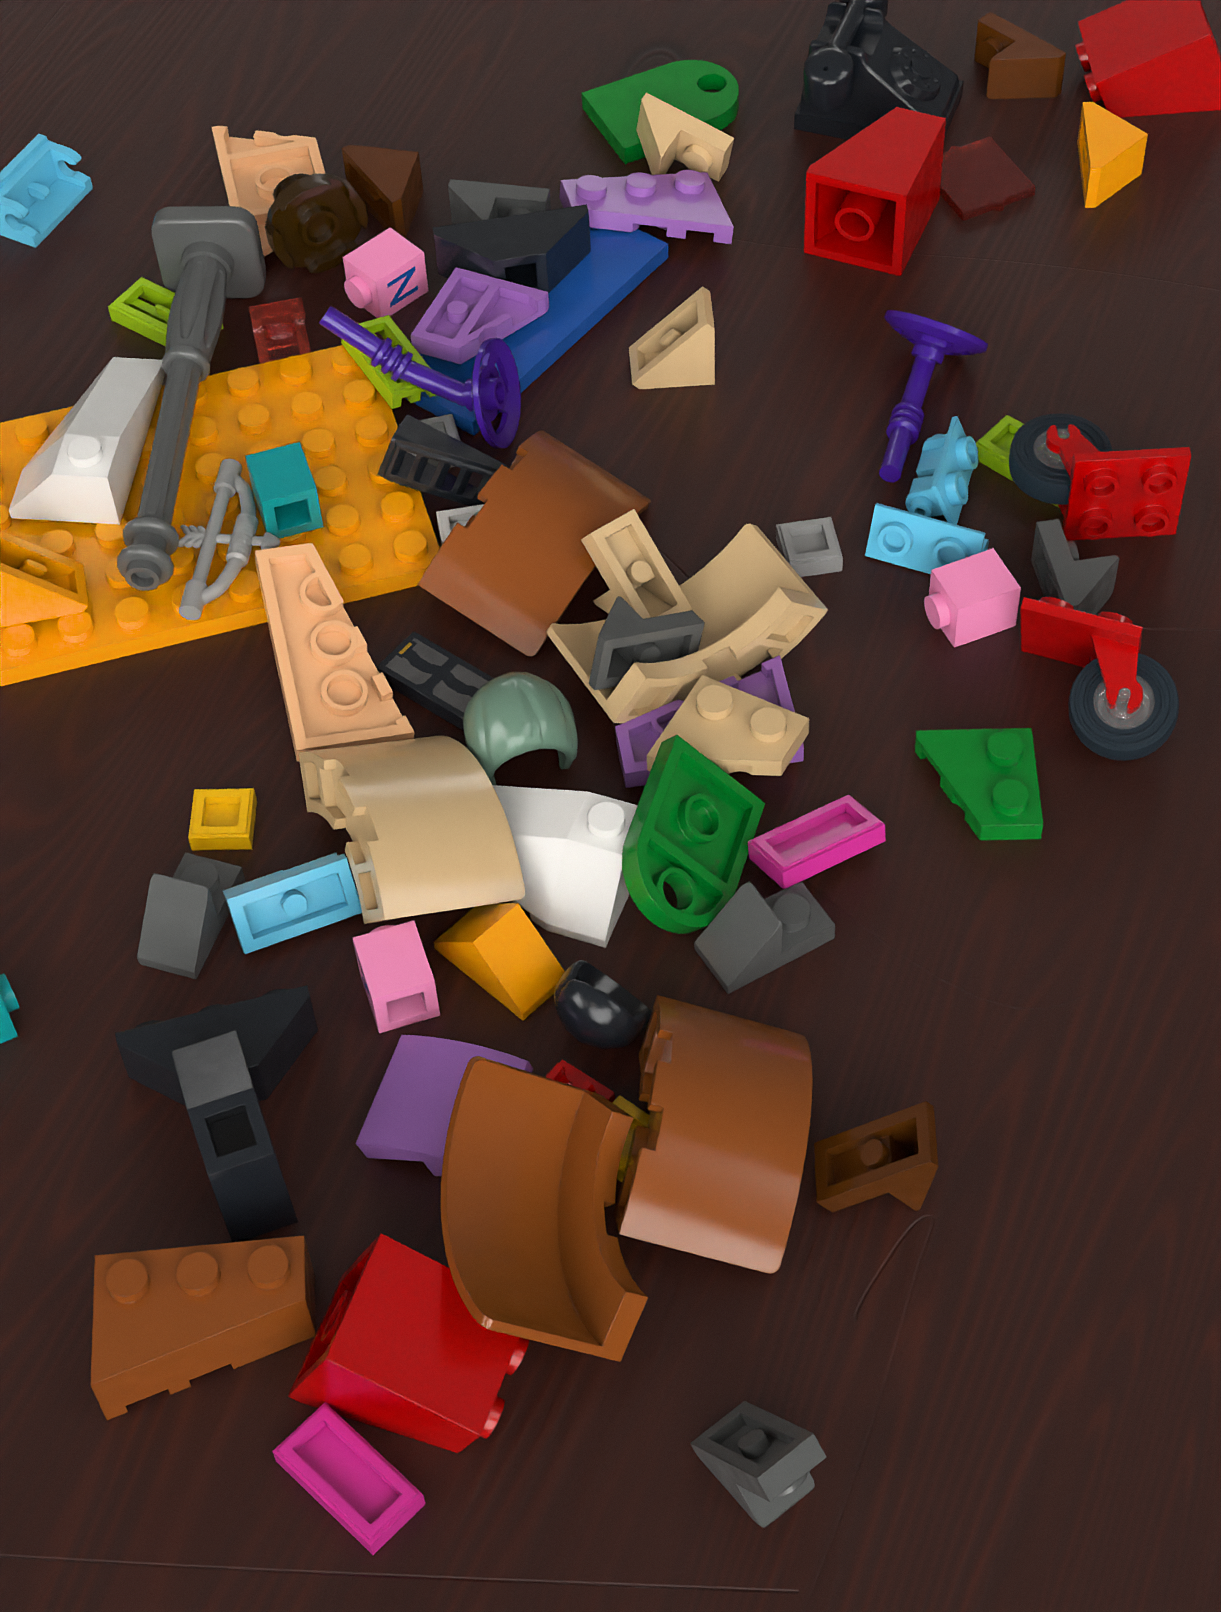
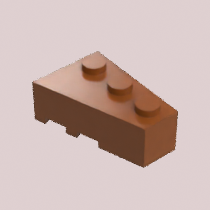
M304 1236L95 1255L90 1385L106 1420L127 1413V1405L167 1389L170 1395L191 1387L189 1380L229 1364L232 1365L233 1369H236L310 1339L316 1334L315 1273Z

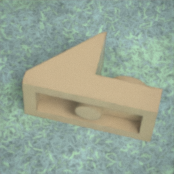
M645 93L641 99L636 130L651 174H666L674 160L685 164L690 170L707 172L710 178L719 182L728 168L734 137Z
M635 509L581 539L610 589L593 600L596 606L608 614L618 596L622 597L643 619L690 611L692 609Z

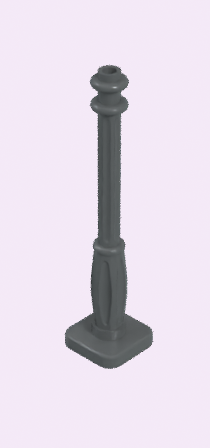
M165 207L157 211L153 218L151 235L162 282L165 288L175 292L167 322L165 355L162 358V367L167 375L138 517L129 521L124 527L123 541L127 547L122 549L117 556L119 572L126 582L137 590H153L167 582L173 575L174 564L170 555L179 546V535L171 524L199 384L210 373V362L222 328L226 298H252L260 294L265 286L266 265L258 224L254 215L242 207Z

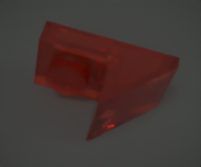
M302 297L249 307V317L259 364L311 352L305 325L306 316Z

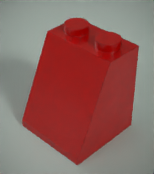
M1126 0L1078 21L1083 41L1075 44L1084 71L1092 70V72L1084 75V79L1094 103L1103 100L1106 109L1120 118L1221 110V55L1200 0Z
M896 107L810 165L806 172L804 253L902 276L939 201L946 118Z
M381 1233L341 1276L288 1397L315 1408H319L326 1402L340 1416L459 1453L479 1437L487 1439L493 1432L505 1404V1400L497 1396L505 1374L511 1376L520 1365L528 1348L529 1339L492 1331L481 1326L462 1301L449 1267Z

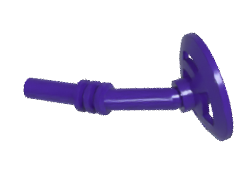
M333 306L329 307L319 324L371 358V366L375 368L380 364V372L387 374L390 371L392 373V380L402 379L458 405L466 406L470 412L474 411L479 429L485 441L492 448H507L513 442L520 420L521 391L514 357L510 348L502 339L489 338L481 344L474 362L472 378L462 383L413 361V354L409 351L402 354L403 347L399 344L392 347V340L387 337L385 340H381ZM498 411H500L502 417L499 427L495 432L491 421L496 418Z
M887 310L884 319L895 331L914 344L911 355L915 357L902 400L892 410L886 431L889 441L879 470V475L884 481L893 483L901 478L910 445L914 444L919 437L924 420V413L921 408L935 365H941L945 355L961 356L985 353L988 344L968 332L942 322L903 311Z

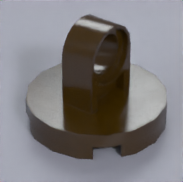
M302 173L289 176L276 186L273 193L275 201L269 208L265 224L268 244L286 267L293 270V266L306 267L310 273H320L337 267L343 262L345 255L357 249L358 245L354 240L360 233L361 226L364 229L367 228L368 216L366 204L347 180L334 174L308 175Z

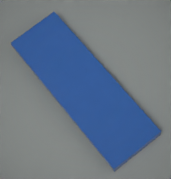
M590 228L591 252L548 293V311L502 339L508 345L514 357L521 393L669 258L668 243L639 229L633 232ZM419 353L429 367L462 383L472 378L476 355L462 364H457ZM425 391L421 392L420 401L414 402V404L436 416L452 414L456 427L473 436L480 431L474 411L470 412L466 406L458 405L438 395L429 398Z

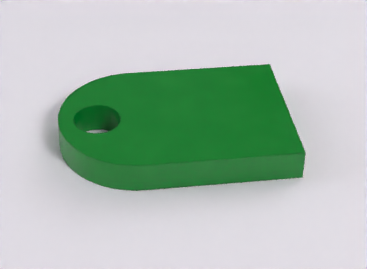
M702 60L671 62L581 93L582 109L624 164L645 158L636 130L641 99L645 93L676 107L718 130L727 127L735 119L739 109V86L735 77L722 66ZM706 90H718V92H705V91H706Z
M677 734L661 742L623 844L622 871L632 900L648 920L668 932L686 934L707 927L734 896L748 856V841L754 839L765 802ZM664 881L673 888L676 894V908L672 907L665 898L663 891Z

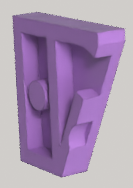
M456 267L410 335L411 343L418 353L462 364L477 355L481 344L489 338L504 339L545 314L549 309L548 292Z

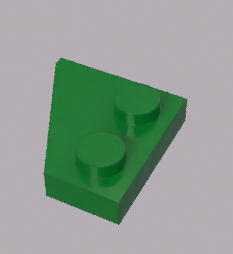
M1032 728L916 730L915 753L920 760L927 757L940 775V787L950 801L963 810L965 814L964 820L979 840L1041 839L1044 824Z

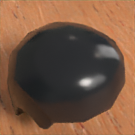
M579 960L573 963L565 971L555 987L554 1002L557 1014L564 1028L580 1043L603 1050L624 1048L642 1033L649 1022L652 1011L645 1004L587 961Z

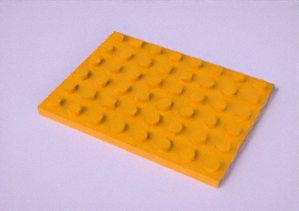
M343 345L208 375L204 381L200 382L171 524L177 531L179 540L185 536L180 528L181 525L188 527L194 525L196 528L203 526L205 529L207 528L216 496L214 484L222 460L234 459L242 465L240 476L249 484L252 490L245 456L300 442L317 488L324 527L280 538V545L278 547L313 543L344 600L343 604L418 586L417 584L440 549L421 492L396 484L377 475L390 441L398 429V425L390 406ZM165 385L161 386L120 525L11 518L9 508L22 470L73 406L0 423V530L83 564L89 604L86 610L79 614L2 628L0 626V686L267 622L255 564V550H261V546H252L248 564L241 568L238 576L220 597L204 605L202 615L197 620L183 618L179 614V606L185 585L193 577L201 547L197 549L193 546L191 548H186L185 546L178 547L170 555L174 564L173 575L167 582L153 590L142 591L131 587L117 568V556L122 549L127 547L123 541V529L129 521L138 517ZM237 492L229 499L220 534L233 533L236 518L241 513L240 499ZM255 502L256 517L259 520L255 536H264L266 531ZM217 543L206 581L207 586L215 582L226 566V554L229 544Z

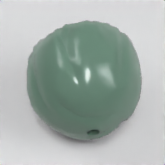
M517 671L505 673L481 686L467 704L463 717L466 747L478 760L492 785H496L495 770L506 761L525 752L537 749H556L561 769H569L573 760L577 757L578 737L571 706L556 686L536 675Z

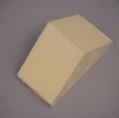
M702 286L629 347L632 385L638 389L715 384V328L709 290Z

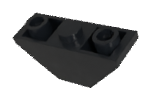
M587 204L433 227L438 274L445 278H449L457 267L550 293L591 252Z
M306 985L294 989H275L261 997L229 1005H210L197 1013L165 1021H146L133 1029L116 1032L115 1037L129 1078L186 1106L171 1051L236 1030L258 1099L262 1101L269 1098L318 1031L308 986Z
M235 1030L171 1051L188 1115L232 1242L246 1241L298 1223L237 1031Z

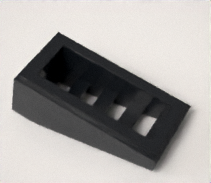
M407 414L390 441L377 475L402 486L464 505L476 506L485 504L477 499L481 489L501 465L505 467L507 465ZM433 459L439 461L436 467L428 463V460ZM451 465L461 468L458 477L448 473ZM473 472L483 475L478 488L468 483Z

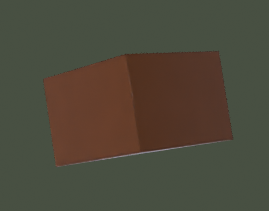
M352 144L343 147L342 155L346 180L366 204L367 210L386 230L392 228L406 238L423 194L419 152Z

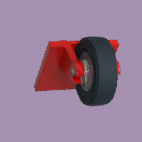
M1047 414L1026 422L1018 429L1010 446L1009 469L1013 481L1025 494L1045 503L1058 504L1064 516L1062 529L1067 541L1140 536L1153 537L1158 535H1176L1192 455L1190 447L1112 451L1107 435L1091 421L1070 414Z
M1024 597L1021 605V651L1084 667L1072 685L1068 707L1072 728L1080 741L1091 751L1102 757L1121 761L1145 757L1161 747L1170 737L1177 723L1179 696L1176 685L1168 671L1154 659L1140 654L1143 627L1133 625L1129 618L1118 613L1100 612L1097 616L1074 610L1070 603L1058 598L1042 597L1038 601Z

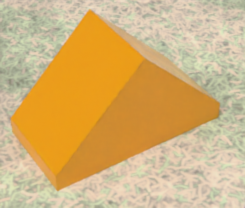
M1094 102L1082 103L1077 140L1085 208H1096L1142 174L1148 137L1146 132Z
M0 530L1 628L79 614L86 610L89 604L83 564Z
M497 903L474 907L434 941L435 950L523 1021L554 994L557 982L565 973L519 903Z

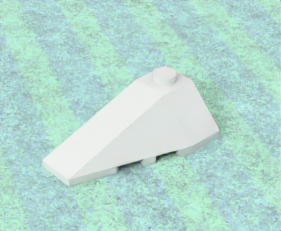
M113 357L22 470L9 508L11 518L120 525L165 376L162 360Z
M493 785L513 836L525 887L524 897L513 902L519 903L523 909L530 912L531 920L547 931L606 948L629 897L622 871V850L638 805L588 791Z

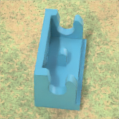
M38 134L0 172L1 236L36 248L93 189L89 176L80 171H73L65 164L67 162L71 165H76L82 159L76 151L51 142L47 139V136Z

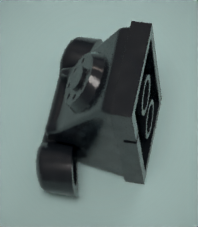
M888 0L832 1L828 5L826 18L817 39L812 40L809 44L808 57L804 63L801 100L794 115V129L848 140L894 108L899 107L946 118V136L962 98L964 81L959 80L957 74L893 27L885 19L888 12Z

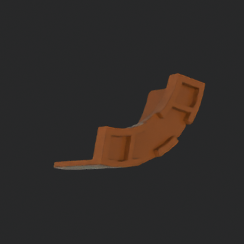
M543 430L531 435L518 447L517 456L509 469L501 465L478 494L477 499L484 502V506L476 516L472 515L465 526L459 523L455 525L417 584L526 656H534L540 651L548 638L547 629L552 623L557 624L577 592L596 567L581 539L635 509L638 515L641 514L651 503L649 498Z
M657 995L639 1052V1100L648 1102L650 1116L648 1128L637 1125L633 1131L625 1173L613 1213L620 1235L749 1269L769 1274L775 1273L780 1268L792 1225L808 1143L813 1086L812 1060L808 1041L805 1036L795 1032Z
M475 1056L467 1064L454 1102L447 1131L441 1177L442 1235L446 1258L458 1293L474 1319L481 1326L489 1330L621 1362L648 1297L632 1279L623 1260L618 1237L610 1236L606 1233L604 1207L615 1204L619 1164L627 1134L634 1118L600 1094Z

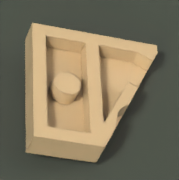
M702 675L647 754V770L651 771L661 742L677 734L727 774L742 771L751 775L781 776L809 734V718Z

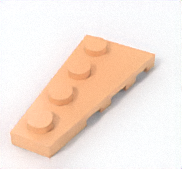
M313 543L255 550V564L296 761H300L298 753L305 751L414 739L415 732L406 715L402 716L394 702L391 687L384 674L378 672L367 652V643L358 626H353L343 607L344 600Z

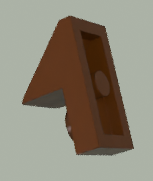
M991 11L978 20L974 61L989 68L987 98H1055L1061 93L1066 52Z
M924 1101L815 1142L817 1203L833 1213L890 1193L915 1211L920 1210L939 1167L934 1106Z

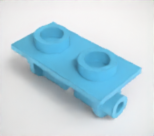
M958 416L952 417L947 434H935L924 442L916 469L918 478L913 479L905 502L909 512L927 517L944 515L948 523L956 525L962 506L968 501V485L972 471L977 468L979 460L976 443L971 436H966Z
M876 503L865 556L931 574L932 569L988 550L989 539H985V532Z

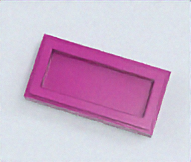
M846 795L748 841L749 859L781 888L786 889L885 842V824L853 797Z
M326 1402L272 1451L276 1462L372 1555L425 1505L423 1494Z

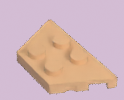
M214 126L212 127V133L229 206L242 207L254 215L258 224L263 255L266 256L273 252V249L268 244L265 224L269 208L275 201L273 193L279 182L294 174H325L317 140L315 137L298 135L280 136L274 132L258 130L255 131L254 140L229 137L228 127Z

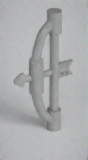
M224 459L220 464L214 484L216 496L207 528L205 529L203 526L196 528L194 525L189 527L186 525L180 526L185 536L179 540L178 547L185 546L186 548H191L193 546L196 549L201 547L193 577L185 585L179 606V614L187 620L199 619L204 605L220 597L230 587L241 568L248 564L252 546H261V550L276 548L280 545V539L270 532H266L264 536H255L259 520L256 517L254 494L249 484L240 476L242 465L234 459ZM237 492L240 499L241 513L236 518L233 533L220 534L229 499ZM217 543L229 544L226 554V566L215 582L207 586L206 581Z

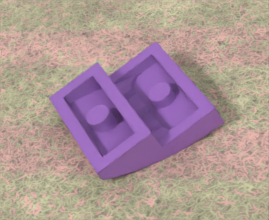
M402 1034L355 1144L367 1158L423 1161L434 1176H442L443 1156L450 1118L469 1060L475 1056H480L531 1073L533 1067L527 1060L487 1047L444 1038Z

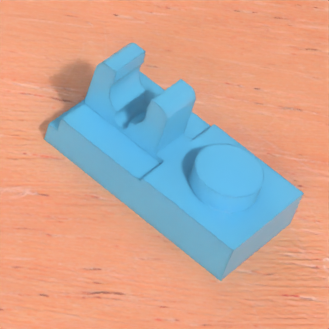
M333 853L223 890L244 954L362 913L359 896L345 854L337 855V853Z

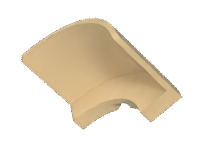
M753 524L744 525L714 559L690 579L679 585L692 607L691 610L705 622L699 650L695 653L658 663L634 662L616 687L594 691L589 685V679L598 636L606 619L583 624L552 623L547 629L546 633L613 723H625L678 699L684 701L702 675L716 681H721L731 676H734L737 681L741 680V676L759 665L767 657L774 658L780 655L782 659L801 642L826 614L828 609L758 526Z
M440 735L298 753L307 812L318 813L328 821L334 830L346 828L353 841L346 843L345 853L356 883L364 924L517 901L524 897L525 887L522 871L503 807L486 772L474 755L459 741Z

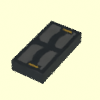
M414 631L376 667L379 673L382 672L392 689L463 731V717L468 702L481 686L494 679Z

